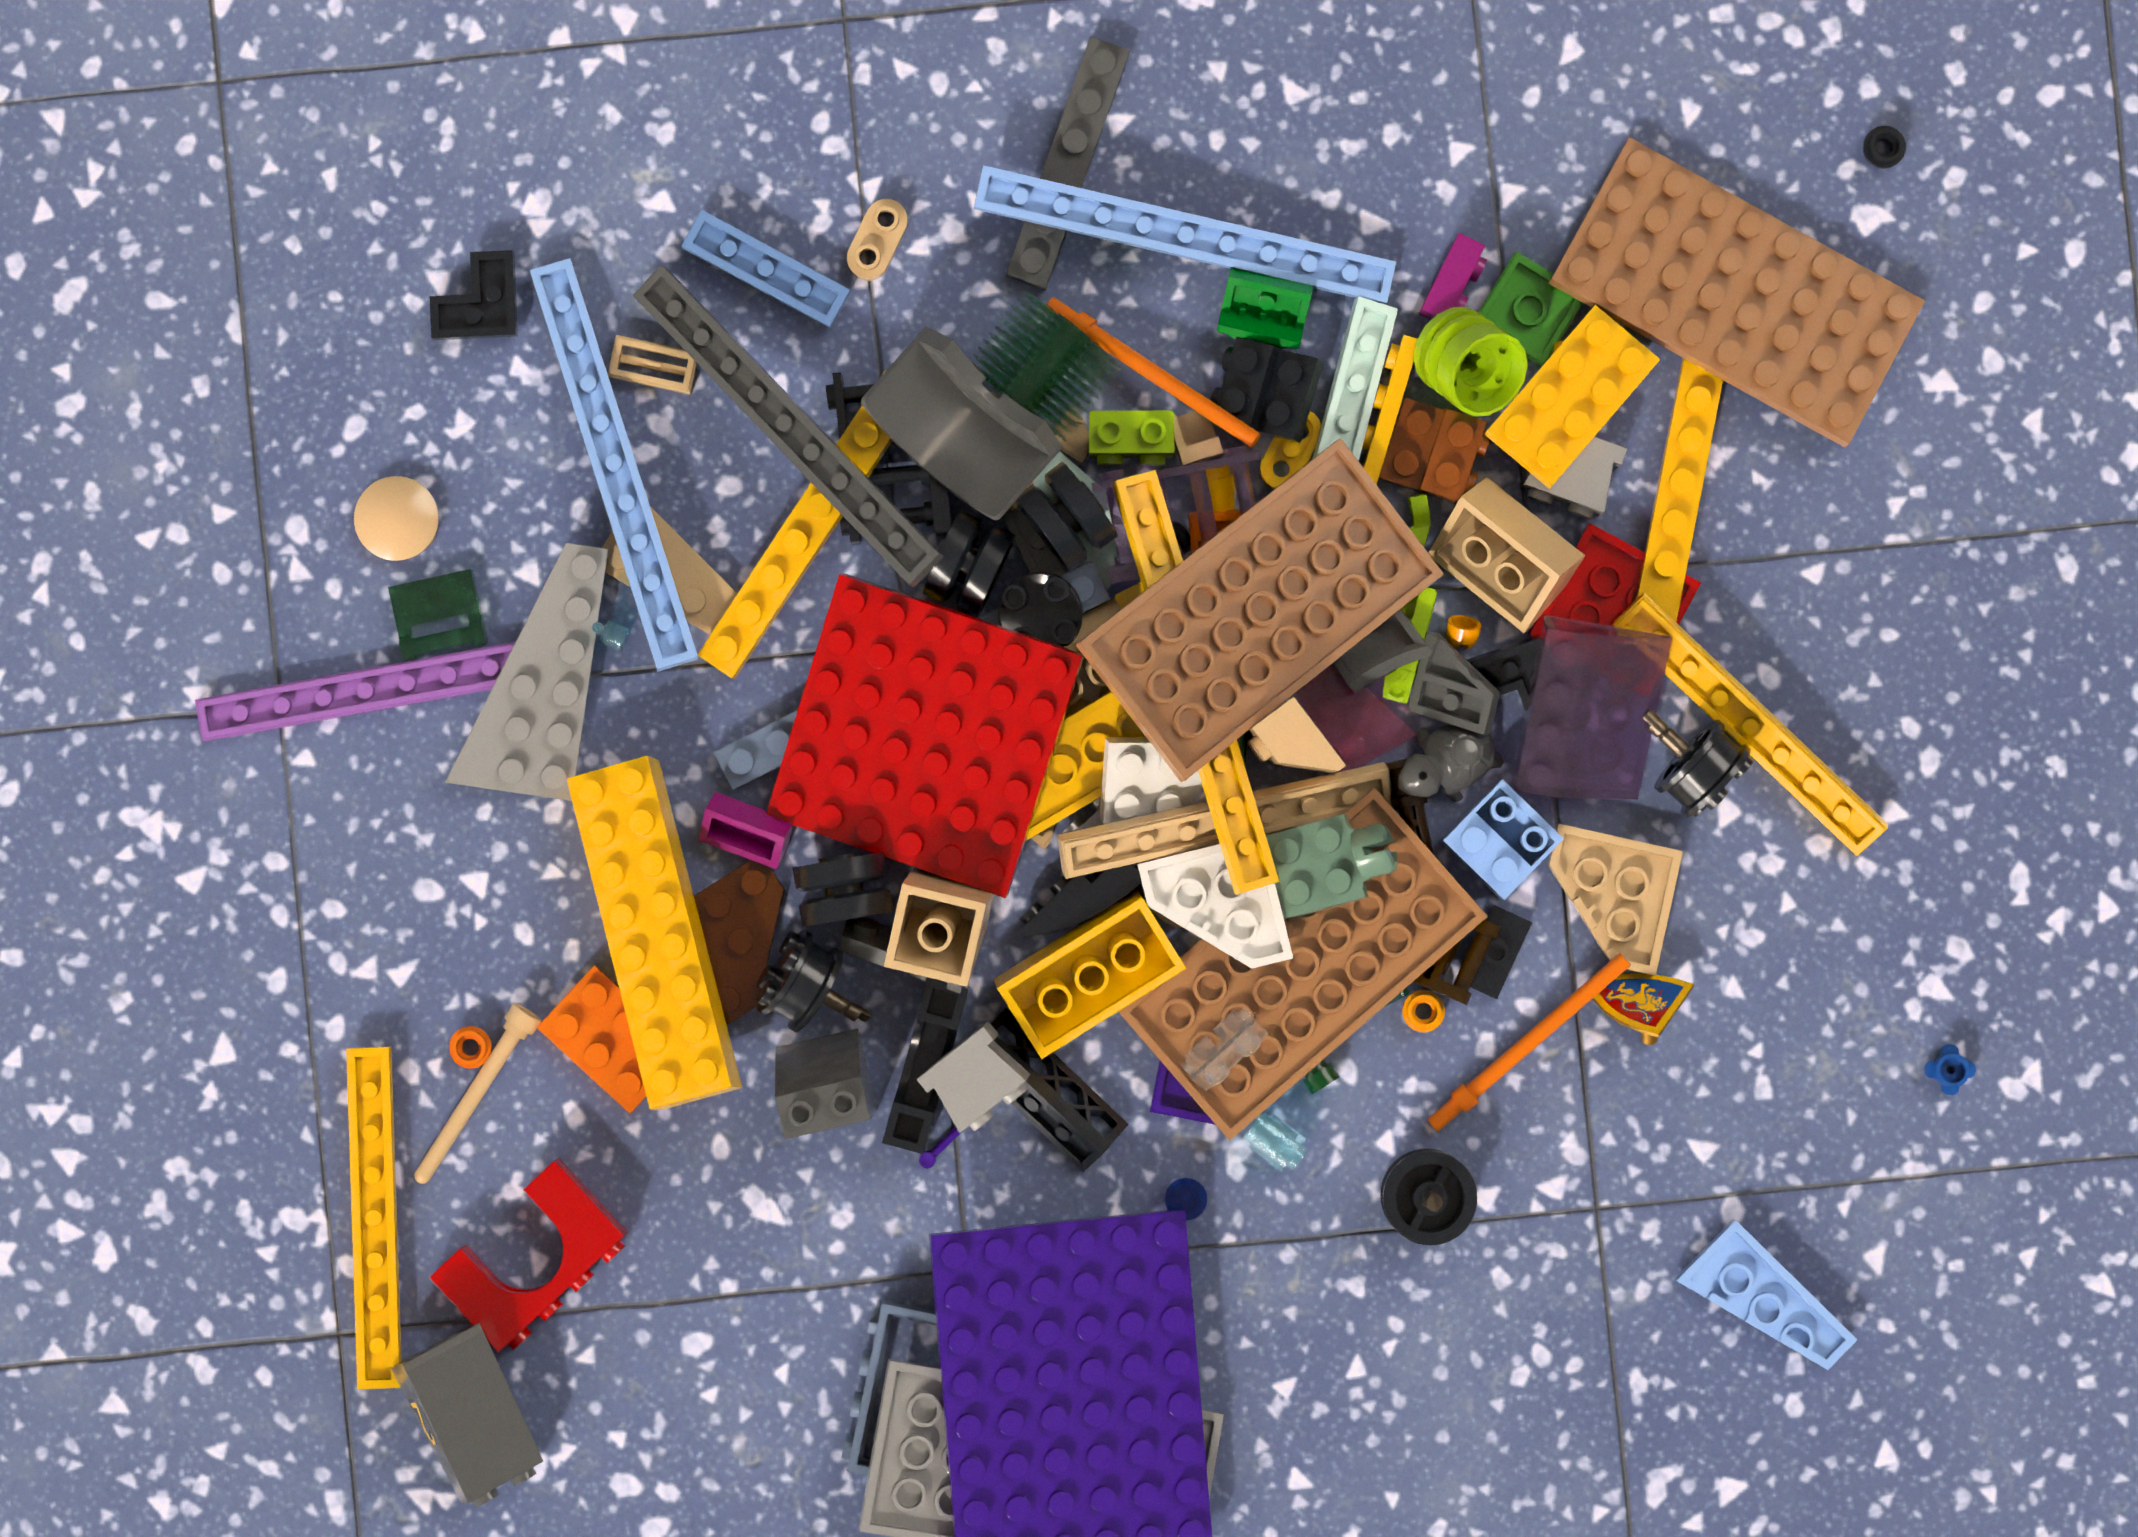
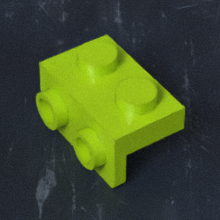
M1091 411L1089 413V458H1097V465H1123V458H1140V465H1165V458L1174 457L1173 411Z

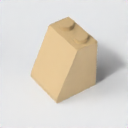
M914 867L901 886L884 967L968 987L987 929L994 894Z

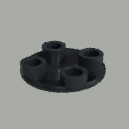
M1033 572L1019 577L1004 589L998 608L999 626L1062 647L1073 643L1078 636L1083 621L1081 600L1073 586L1062 577L1048 572Z

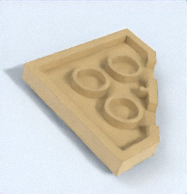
M1556 824L1555 830L1564 839L1550 853L1548 866L1609 961L1621 953L1631 964L1628 970L1656 976L1683 851Z

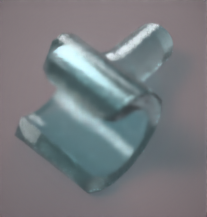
M610 619L606 625L596 622L592 626V630L601 635L599 643L619 652L623 649L622 645L626 636L631 632L630 628Z

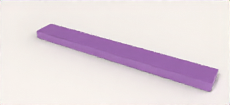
M516 642L196 699L195 704L202 742L492 690Z

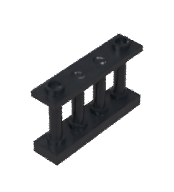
M841 372L832 373L833 384L826 385L828 409H836L840 439L848 427L846 404L860 403L862 397L874 384L844 387L843 376ZM918 464L873 470L869 479L876 486L921 481L922 485L930 484L932 501L924 502V506L901 508L899 510L912 524L926 523V527L934 526L936 536H943L949 532L952 526L949 490L925 472ZM843 516L840 520L842 536L850 535L852 545L861 544L860 533Z

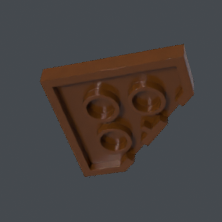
M752 860L694 895L726 1025L757 1007L758 1003L756 1001L761 991L757 987V982L768 964L779 909L785 890L771 867Z

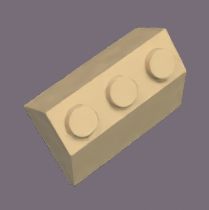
M1488 477L1461 496L1428 552L1436 563L1523 633L1531 628L1565 588L1585 557L1583 553Z
M1294 696L1248 730V734L1252 739L1247 742V746L1260 763L1268 760L1273 766L1334 773L1346 766Z

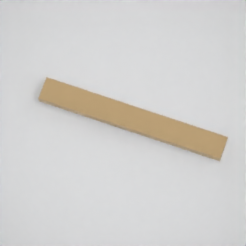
M1384 762L1252 791L1265 834L1345 814L1374 788L1392 805L1389 768ZM1207 802L1057 835L1061 868L1065 879L1220 844Z

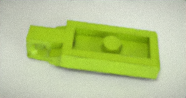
M1429 587L1408 602L1405 612L1406 616L1412 619V624L1424 640L1438 596L1436 589ZM1420 660L1401 666L1385 676L1383 698L1408 704Z

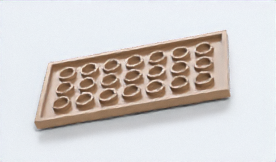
M1630 137L1623 146L1548 283L1592 308L1596 305L1613 320L1696 366L1705 369V371L1844 448L1850 444L1925 303V300Z
M1340 438L1078 642L1076 646L1180 782H1183L1444 573Z
M1376 788L1372 789L1345 813L1348 815L1352 828L1358 829L1376 823L1385 825L1394 840V844L1372 849L1373 853L1390 849V852L1397 851V869L1392 873L1371 878L1367 882L1369 898L1288 920L1284 919L1293 959L1253 969L1201 939L1180 957L1187 969L1118 1011L1229 1141L1488 917Z

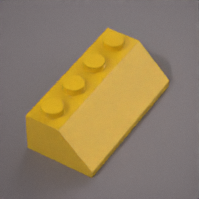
M1136 889L1109 908L1096 914L993 980L997 990L1040 1058L1043 1059L1187 968Z

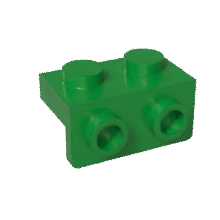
M1230 267L1217 331L1227 334L1234 339L1236 337L1268 343L1279 349L1291 348L1297 350L1300 348L1313 286Z

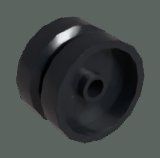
M1061 462L1045 474V484L1055 501L1052 502L1039 487L1030 485L1015 502L1059 562L1071 572L1087 560V550L1077 536L1079 532L1093 547L1102 549L1118 537V534L1094 494L1083 481L1076 477L1065 463Z
M960 510L949 532L945 533L937 549L944 557L931 570L923 594L943 603L951 597L958 582H961L963 585L956 601L957 610L978 618L997 582L1016 535L995 526L988 531L981 546L978 547L976 543L981 533L982 521L980 518Z
M884 852L857 856V853L818 859L819 863L792 868L797 890L806 892L823 889L824 897L804 900L799 905L802 927L894 911L891 890L885 887L863 889L862 882L882 879L888 873Z

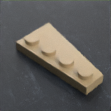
M650 506L686 621L710 635L738 593ZM612 531L602 547L608 549L605 572L630 587Z

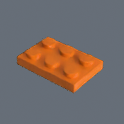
M594 965L539 1024L537 1029L631 1114L646 1098V1093L619 986L597 965Z

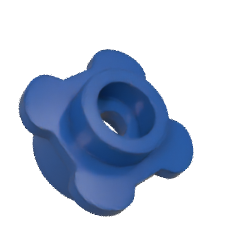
M1947 1044L1941 1048V1054L1934 1061L1926 1063L1924 1072L1928 1078H1934L1941 1085V1090L1944 1094L1955 1095L1959 1091V1086L1975 1075L1976 1067L1973 1062L1967 1061L1959 1054L1957 1046ZM1953 1066V1073L1948 1074L1946 1068Z

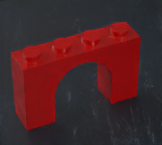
M560 1158L554 1160L523 1189L555 1224L562 1238V1262L558 1272L550 1282L531 1289H521L507 1285L498 1279L467 1245L461 1247L429 1277L472 1325L480 1324L488 1342L498 1353L507 1345L512 1350H515L532 1334L527 1326L533 1320L540 1316L545 1322L563 1305L558 1299L562 1293L569 1287L577 1292L594 1276L589 1269L600 1258L608 1263L625 1247L620 1239L628 1231Z

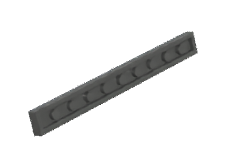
M661 265L633 294L634 298L908 585L915 587L942 560L944 556L668 268Z

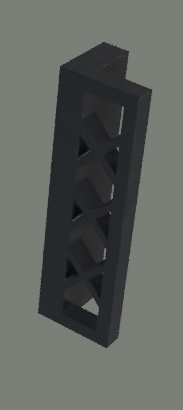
M1005 1008L991 1025L997 1030L1003 1024L1015 1036L1017 1046L1007 1045L998 1036L994 1042L1031 1074L1023 1083L1027 1090L1011 1104L1084 1172L1103 1155L1129 1124L1055 1053L1052 1052L1041 1059L1013 1013ZM1029 1057L1039 1058L1046 1065L1047 1075L1037 1074L1030 1067ZM1060 1087H1069L1077 1095L1078 1105L1066 1102L1061 1097ZM1091 1116H1099L1112 1128L1105 1138L1092 1126Z

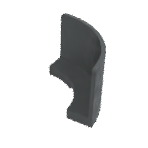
M925 326L862 397L861 404L895 444L925 472L974 509L993 520H998L1063 446L1044 419L1031 413L1005 393L998 399L981 384L986 377L965 356L953 339Z

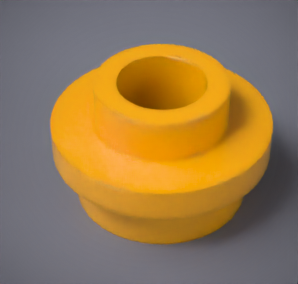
M1418 990L1411 993L1405 999L1402 1015L1405 1023L1411 1029L1418 1032H1430L1442 1023L1445 1007L1441 998L1434 992ZM1420 1003H1427L1431 1008V1013L1426 1019H1419L1416 1016L1415 1009Z

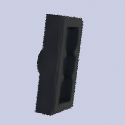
M1492 904L1487 915L1488 917L1485 920L1501 927L1497 939L1492 938L1471 988L1497 999L1532 922Z

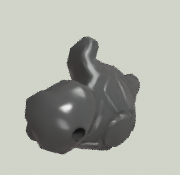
M1451 724L1442 726L1433 733L1428 734L1427 728L1422 727L1417 731V741L1426 755L1415 754L1406 760L1398 777V786L1400 790L1408 795L1428 798L1437 793L1442 784L1445 795L1452 801L1459 802L1463 799L1460 790L1475 784L1490 769L1501 768L1504 761L1502 755L1495 750L1494 741L1490 734L1483 735Z

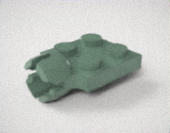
M1346 814L1266 835L1280 881L1275 883L1283 918L1287 920L1369 898L1367 882L1371 878L1392 873L1397 869V851L1390 852V849L1373 853L1372 850L1394 844L1387 826L1376 823L1355 829L1352 828Z

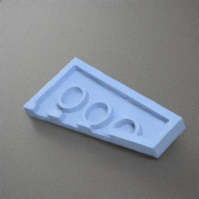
M1732 1219L1674 1279L1827 1370L1857 1341L1735 1219Z

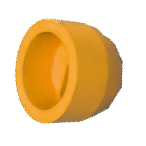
M1451 616L1447 622L1446 640L1455 649H1458L1461 644L1464 650H1469L1476 645L1479 639L1481 623L1469 616Z

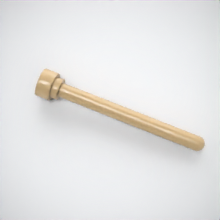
M513 1003L504 1016L507 1021L503 1026L506 1029L416 1169L414 1177L418 1183L425 1184L430 1181L519 1040H525L528 1034L533 1035L541 1023V1018L527 1008Z

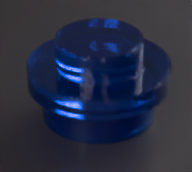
M1180 1178L1172 1182L1167 1188L1165 1204L1168 1210L1184 1209L1186 1221L1193 1220L1199 1217L1205 1210L1207 1193L1202 1184L1197 1180Z

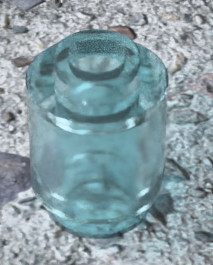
M1262 1112L1243 1136L1250 1143L1248 1148L1280 1172L1286 1166L1293 1171L1308 1151L1302 1146L1306 1138L1275 1114L1269 1116L1266 1112Z

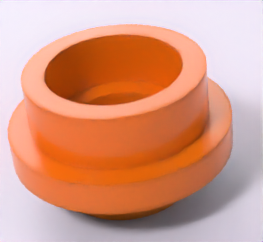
M466 1026L457 1030L451 1037L449 1052L453 1061L459 1066L468 1069L482 1066L491 1054L492 1042L489 1035L483 1029L476 1026ZM468 1039H473L478 1043L479 1049L475 1055H469L464 1050V1043Z

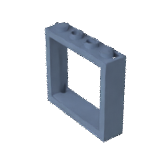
M885 1299L882 1301L881 1309L872 1308L867 1333L875 1334L872 1351H863L859 1375L867 1377L863 1393L855 1391L850 1417L858 1418L855 1434L846 1433L841 1457L849 1460L848 1472L868 1476L871 1457L864 1456L892 1317L936 1325L935 1310Z

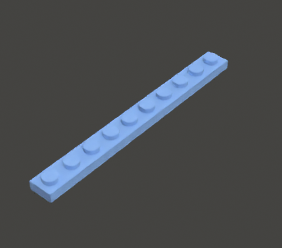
M984 165L973 208L979 211L1229 269L1231 267L1312 285L1315 289L1357 298L1360 296L1382 304H1386L1388 301L1396 261Z
M568 258L532 269L530 274L657 672L697 660L698 655L571 259Z

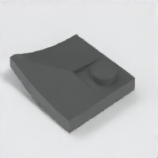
M1401 608L1333 663L1347 685L1356 694L1381 676L1408 663L1429 657L1433 654V651Z

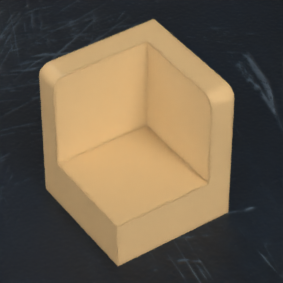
M1196 411L1178 417L1176 414L1174 415V446L1182 469L1222 457L1223 449L1219 436L1216 437L1210 420Z

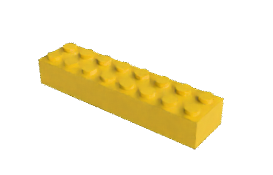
M644 756L567 778L649 1108L651 1110H664L743 1088L659 760L650 756Z

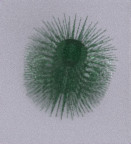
M1031 295L1029 302L1032 303L1031 301L1033 300V305L1036 304V307L1039 309L1036 310L1032 305L1027 306V303L1023 301L1021 306H1025V309L1030 312L1029 314L1032 313L1033 315L1029 317L1023 310L1018 313V316L1021 315V318L1028 323L1025 324L1023 321H1019L1015 316L1010 317V320H1014V323L1018 325L1017 327L1023 330L1024 333L1019 332L1012 325H1007L1006 327L1014 334L1013 337L1009 336L1006 330L999 331V334L1007 339L1006 341H1010L1009 343L1013 345V348L1005 340H999L997 335H993L991 338L996 343L998 342V345L1006 351L1003 353L997 346L992 344L987 346L1004 361L1001 362L986 350L980 351L985 357H988V360L995 364L994 366L997 365V368L1006 374L1003 375L977 355L973 356L977 359L976 361L993 375L990 376L985 371L983 372L975 364L974 366L986 377L985 381L994 386V389L1001 396L1005 393L1031 413L1042 418L1040 415L1043 414L1058 427L1060 426L1064 431L1069 432L1070 430L1066 428L1067 426L1051 413L1054 412L1059 417L1061 416L1068 423H1073L1074 421L1070 419V416H1066L1067 414L1063 412L1064 409L1069 413L1071 412L1075 417L1080 418V414L1078 415V412L1073 407L1071 408V405L1063 399L1065 398L1077 408L1082 409L1084 406L1073 396L1076 395L1081 400H1086L1088 397L1072 384L1075 383L1080 389H1084L1089 395H1093L1095 392L1090 389L1091 387H1087L1086 381L1091 386L1096 385V388L1100 390L1102 385L1099 386L1094 377L1098 376L1100 381H1104L1106 378L1101 375V372L1096 370L1099 366L1103 373L1107 371L1108 375L1112 377L1113 373L1106 366L1109 362L1110 366L1114 368L1116 363L1111 362L1112 358L1109 359L1104 350L1091 343L1093 341L1086 333L1060 313L1057 315L1049 305L1047 307L1039 298L1036 301V298ZM1054 389L1056 392L1058 391L1061 395L1059 396L1052 390ZM1089 399L1088 401L1086 400L1085 402L1089 404L1091 402V399ZM1055 401L1058 405L1060 404L1063 408L1061 409L1052 402ZM1048 422L1047 424L1049 425L1053 433L1057 437L1059 436L1061 438L1063 435L1059 433L1060 431H1058L1056 428L1052 426V424H1049L1050 422Z

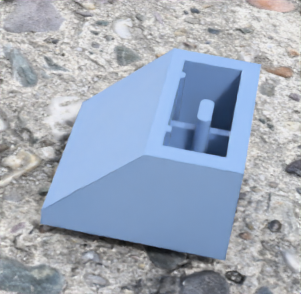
M1502 779L1473 805L1439 841L1498 899L1505 900L1564 838Z

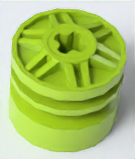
M1452 307L1437 314L1424 326L1416 341L1413 356L1415 370L1421 380L1427 386L1434 389L1435 392L1444 396L1447 401L1458 409L1472 416H1488L1506 407L1521 389L1528 367L1526 351L1518 339L1496 326L1494 322L1487 319L1480 312L1469 307Z

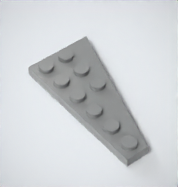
M573 543L565 544L445 783L572 801L567 778L576 776L608 556L607 548Z

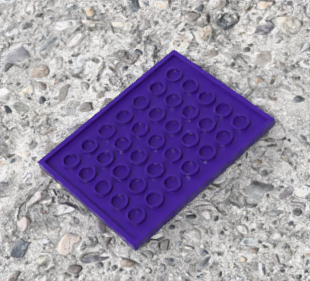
M1175 1209L929 1234L954 1537H1212L1185 1210Z

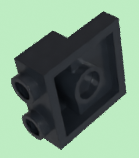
M1236 337L1234 347L1229 346L1222 358V367L1226 371L1223 385L1214 389L1210 400L1263 435L1300 443L1324 362L1319 358L1280 350L1273 345Z

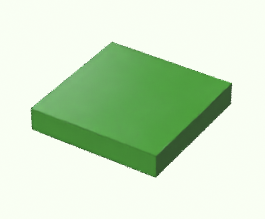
M1515 251L1478 312L1494 322L1496 326L1517 338L1526 351L1527 359L1542 367L1553 353L1554 342L1561 340L1583 302L1548 284L1553 273Z

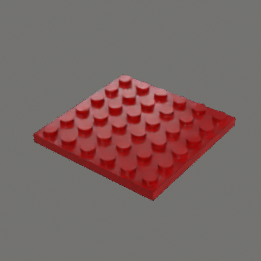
M841 573L835 586L766 814L796 827L872 853L884 852V857L1006 898L1014 879L1084 655L1077 651Z

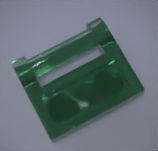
M472 569L388 587L399 636L400 651L404 661L417 659L418 654L473 642L474 646L488 643ZM468 615L469 626L414 638L412 626Z

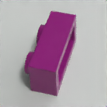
M1458 233L1418 313L1419 315L1432 320L1437 314L1449 308L1465 307L1469 298L1462 295L1468 280L1475 283L1478 281L1486 265L1487 259L1481 257L1485 245Z
M715 792L705 808L698 841L777 869L787 852L793 825L767 815V811Z

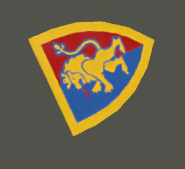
M1642 973L1621 974L1596 995L1593 1001L1607 1016L1619 1024L1641 1032L1642 1043L1653 1045L1657 1043L1659 1036L1694 988V984L1657 974L1656 976Z

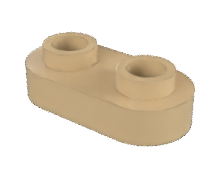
M880 199L868 208L847 253L848 266L857 278L864 281H873L882 277L888 270L908 227L907 213L899 202L892 199ZM891 213L894 216L893 224L888 227L881 226L878 222L880 215ZM867 250L873 251L876 254L875 261L870 265H865L860 261L861 254Z

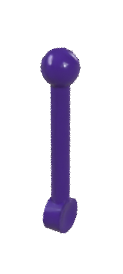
M955 1127L931 1151H925L924 1154L920 1155V1165L926 1169L933 1167L936 1157L962 1132L959 1133Z

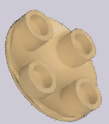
M401 476L386 477L371 484L359 497L354 512L355 530L361 543L374 555L386 560H406L417 556L435 541L439 522L437 505L431 493L419 482Z

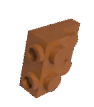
M1404 397L1378 479L1457 504L1461 496L1476 484L1478 473L1472 472L1471 469L1476 455L1484 457L1490 441L1484 431L1487 421L1447 408L1443 410Z

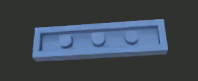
M702 209L681 246L682 249L830 329L851 293L850 289Z

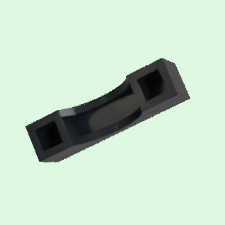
M933 978L926 980L907 1057L883 1137V1144L924 1154L939 1102V1096L934 1088L927 1093L917 1081V1078L953 1049L970 987L962 986L959 994L946 989L948 983L946 981Z

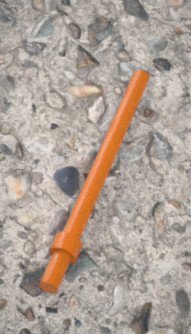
M1052 297L1046 304L1044 311L1070 328L1069 333L1081 341H1091L1249 447L1253 448L1258 442L1261 433L1097 326L1098 321L1084 311L1078 313L1055 297Z
M1621 953L1616 955L1467 1085L1462 1083L1451 1092L1452 1098L1427 1119L1429 1123L1439 1132L1463 1110L1466 1113L1479 1103L1477 1099L1628 969L1631 964Z

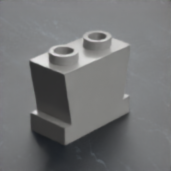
M1594 437L1550 489L1530 472H1528L1520 488L1528 490L1527 497L1534 501L1551 505L1552 501L1556 500L1569 505L1567 512L1591 520L1593 514L1600 516L1605 513L1612 469L1622 465L1627 448Z
M989 1021L917 1078V1081L927 1093L933 1088L936 1090L959 1133L968 1126L973 1131H976L994 1116L990 1111L992 1107L1001 1100L1006 1105H1009L1027 1090L1023 1083L1031 1074L994 1042L999 1034Z

